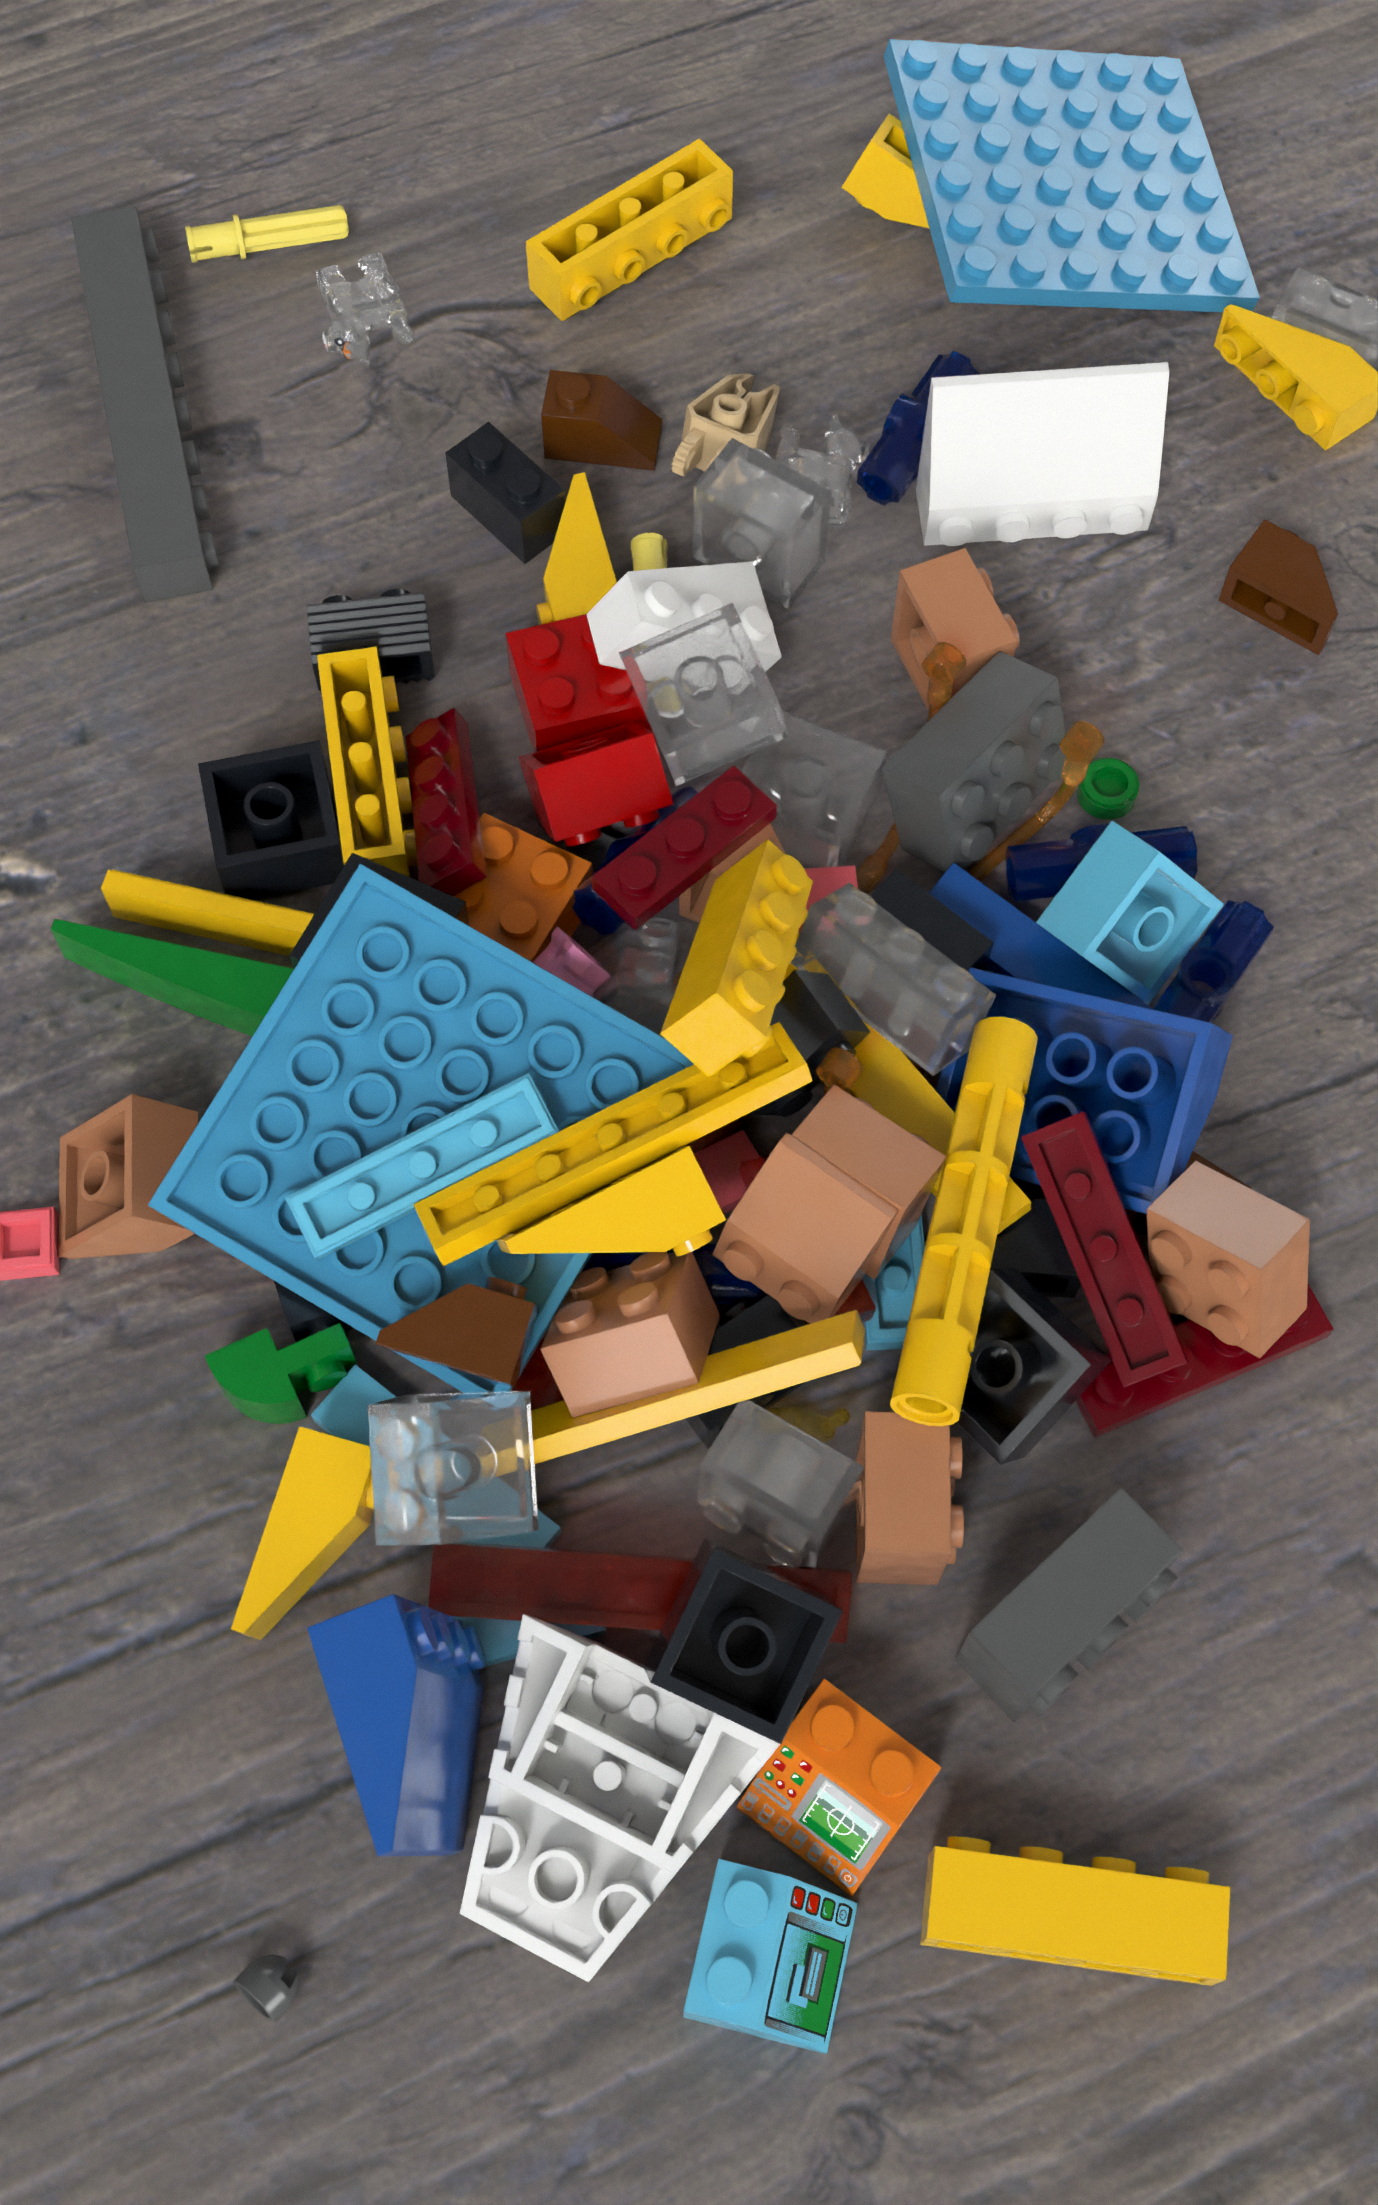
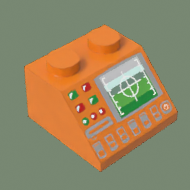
M823 1679L791 1723L782 1744L779 1745L760 1769L736 1808L851 1898L933 1783L942 1767L826 1679Z

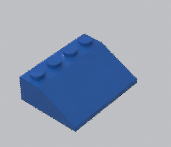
M969 968L936 1092L955 1113L974 1026L980 1020L989 1017H1007L1027 1024L1035 1031L1038 1041L1028 1090L1025 1095L1026 1099L1010 1177L1040 1185L1021 1137L1084 1111L1088 1116L1125 1208L1147 1214V1208L1185 1170L1215 1102L1233 1035L1213 1023Z
M395 1594L307 1627L377 1856H445L463 1851L484 1685L478 1669L487 1666L485 1652L474 1627L464 1628L462 1620Z

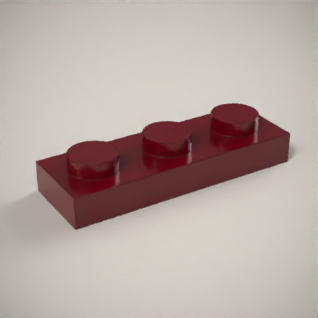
M733 765L592 876V889L636 931L774 821L777 816V805Z

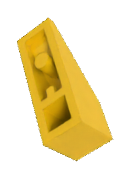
M889 113L841 188L854 196L863 207L875 211L884 219L929 228L901 121Z
M585 472L574 474L543 577L545 602L536 604L539 625L587 614L617 583Z
M683 1146L496 1241L502 1252L510 1254L666 1252L673 1248L678 1257L710 1242L713 1237L709 1229L724 1222L726 1219L690 1146Z
M299 1426L231 1630L262 1640L367 1529L374 1510L382 1511L392 1490L394 1473L388 1470L391 1460L377 1448Z

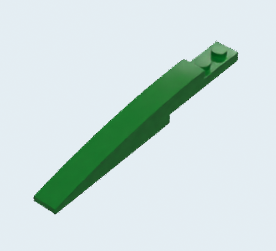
M54 919L50 929L65 959L149 997L249 1036L254 1035L294 971L293 968L59 919Z

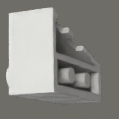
M753 561L628 571L586 614L599 664L737 697L744 693L782 657L774 633L773 622L768 613Z

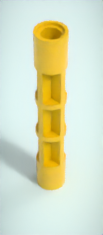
M989 1017L980 1020L974 1026L946 1151V1159L942 1169L890 1406L894 1412L905 1419L928 1426H947L959 1421L972 1359L970 1353L974 1349L1023 1114L1025 1095L1027 1094L1038 1037L1035 1031L1027 1024L1012 1018Z

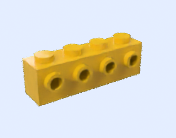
M700 138L527 240L526 253L529 289L561 321H564L580 310L592 307L598 299L623 284L633 282L641 273L666 258L676 256L684 247L709 232L719 230L727 221L732 219L733 170Z
M377 646L318 654L317 661L343 863L345 865L350 855L354 853L411 878L410 867L418 866L414 829L404 830L403 814L413 813L409 778H397L395 763L407 762L402 728L401 726L390 727L388 716L390 712L399 711L394 675L382 677Z
M769 839L715 879L660 1033L708 1077L718 1072L740 1055H743L745 1058L753 1056L771 1037L773 1027L770 1023L775 1006L785 992V986L782 983L787 966L791 963L797 952V948L794 946L797 933L808 915V910L805 907L813 880L807 876L805 869L798 860L784 854Z
M957 1836L948 1837L947 1847L935 1846L928 1855L920 1945L1213 1986L1226 1980L1230 1887L1209 1884V1872L1186 1867H1166L1164 1877L1136 1874V1862L1114 1857H1093L1092 1867L1063 1864V1852L1042 1847H1020L1019 1857L991 1854V1843L988 1841Z

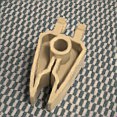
M749 373L727 375L688 404L682 441L677 451H675L671 464L672 472L686 477L689 471L696 467L704 472V486L714 490H718L725 481L734 484L750 482L769 444L780 391L779 386L773 384L760 392H751L754 375Z

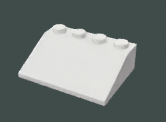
M1168 362L931 378L916 485L924 546L943 544L959 546L965 543L986 541L1016 542L1022 539L1044 537L1073 538L1078 535L1102 533L1124 535L1135 531L1148 530L1159 490L1169 382Z

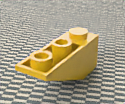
M1233 304L1224 308L1214 347L1220 351L1222 357L1228 363L1235 365L1249 378L1265 398L1272 400L1295 422L1302 433L1309 435L1325 451L1374 419L1378 410V372L1350 346Z

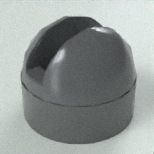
M271 1954L259 1957L250 1963L235 1978L233 1983L243 1997L264 2018L275 2024L291 2007L297 1997L299 1977L295 1969L286 1970L288 1964L286 1958Z

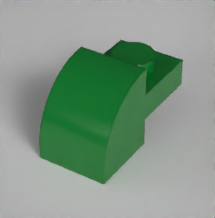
M340 1323L280 1350H277L268 1328H265L204 1355L214 1378L228 1401L242 1414L254 1420L272 1424L291 1423L307 1418L297 1394L308 1389L311 1392H321L330 1389L346 1377L347 1372L354 1365H357Z

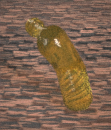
M794 1406L765 1408L758 1413L756 1423L758 1430L764 1435L797 1433L815 1441L826 1443L835 1437L837 1427L849 1422L850 1414L844 1408L837 1409L829 1418Z

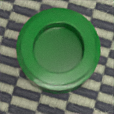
M1116 758L1096 759L1086 765L1080 775L1077 786L1078 802L1088 814L1096 818L1113 820L1123 817L1135 804L1139 791L1138 776L1134 769L1124 761Z

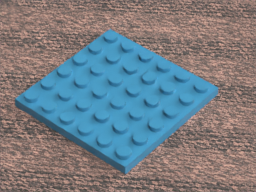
M889 39L883 57L949 302L1224 312L1225 307L1233 304L1249 311L1254 309L1260 296L1180 58Z
M359 864L148 1203V1206L375 1341L381 1329L467 1283L485 1288L488 1276L524 1286L528 1288L525 1300L535 1303L539 1307V1311L518 1376L519 1379L551 1325L554 1315L564 1303L571 1287L577 1281L593 1253L510 1254L502 1252L495 1240L443 1267L432 1247L417 1211H414L318 1261L314 1258L285 1197L528 1073L558 1130L561 1131L694 1063L665 1038L364 865ZM396 1352L497 1413L513 1389L512 1386Z

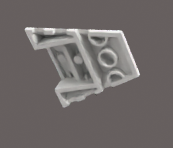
M523 1614L517 1639L520 1642L513 1674L510 1675L504 1701V1706H506L498 1746L494 1749L488 1776L490 1778L484 1812L480 1815L460 1914L589 1982L779 1747L780 1743L650 1683L644 1670V1665L607 1646L530 1615Z

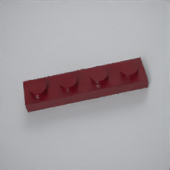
M452 708L437 718L423 721L405 738L419 882L455 896L485 879L487 873L468 722L455 708Z
M1080 1112L1022 1136L1021 1139L1123 1388L1187 1364L1189 1362L1086 1112Z
M1308 1284L1307 1309L1261 1358L1256 1357L1237 1345L1232 1346L1222 1342L1210 1330L1192 1320H1188L1174 1326L1189 1360L1187 1364L1123 1388L1114 1363L1111 1361L1080 1395L1076 1403L1094 1438L1328 1338L1334 1328Z

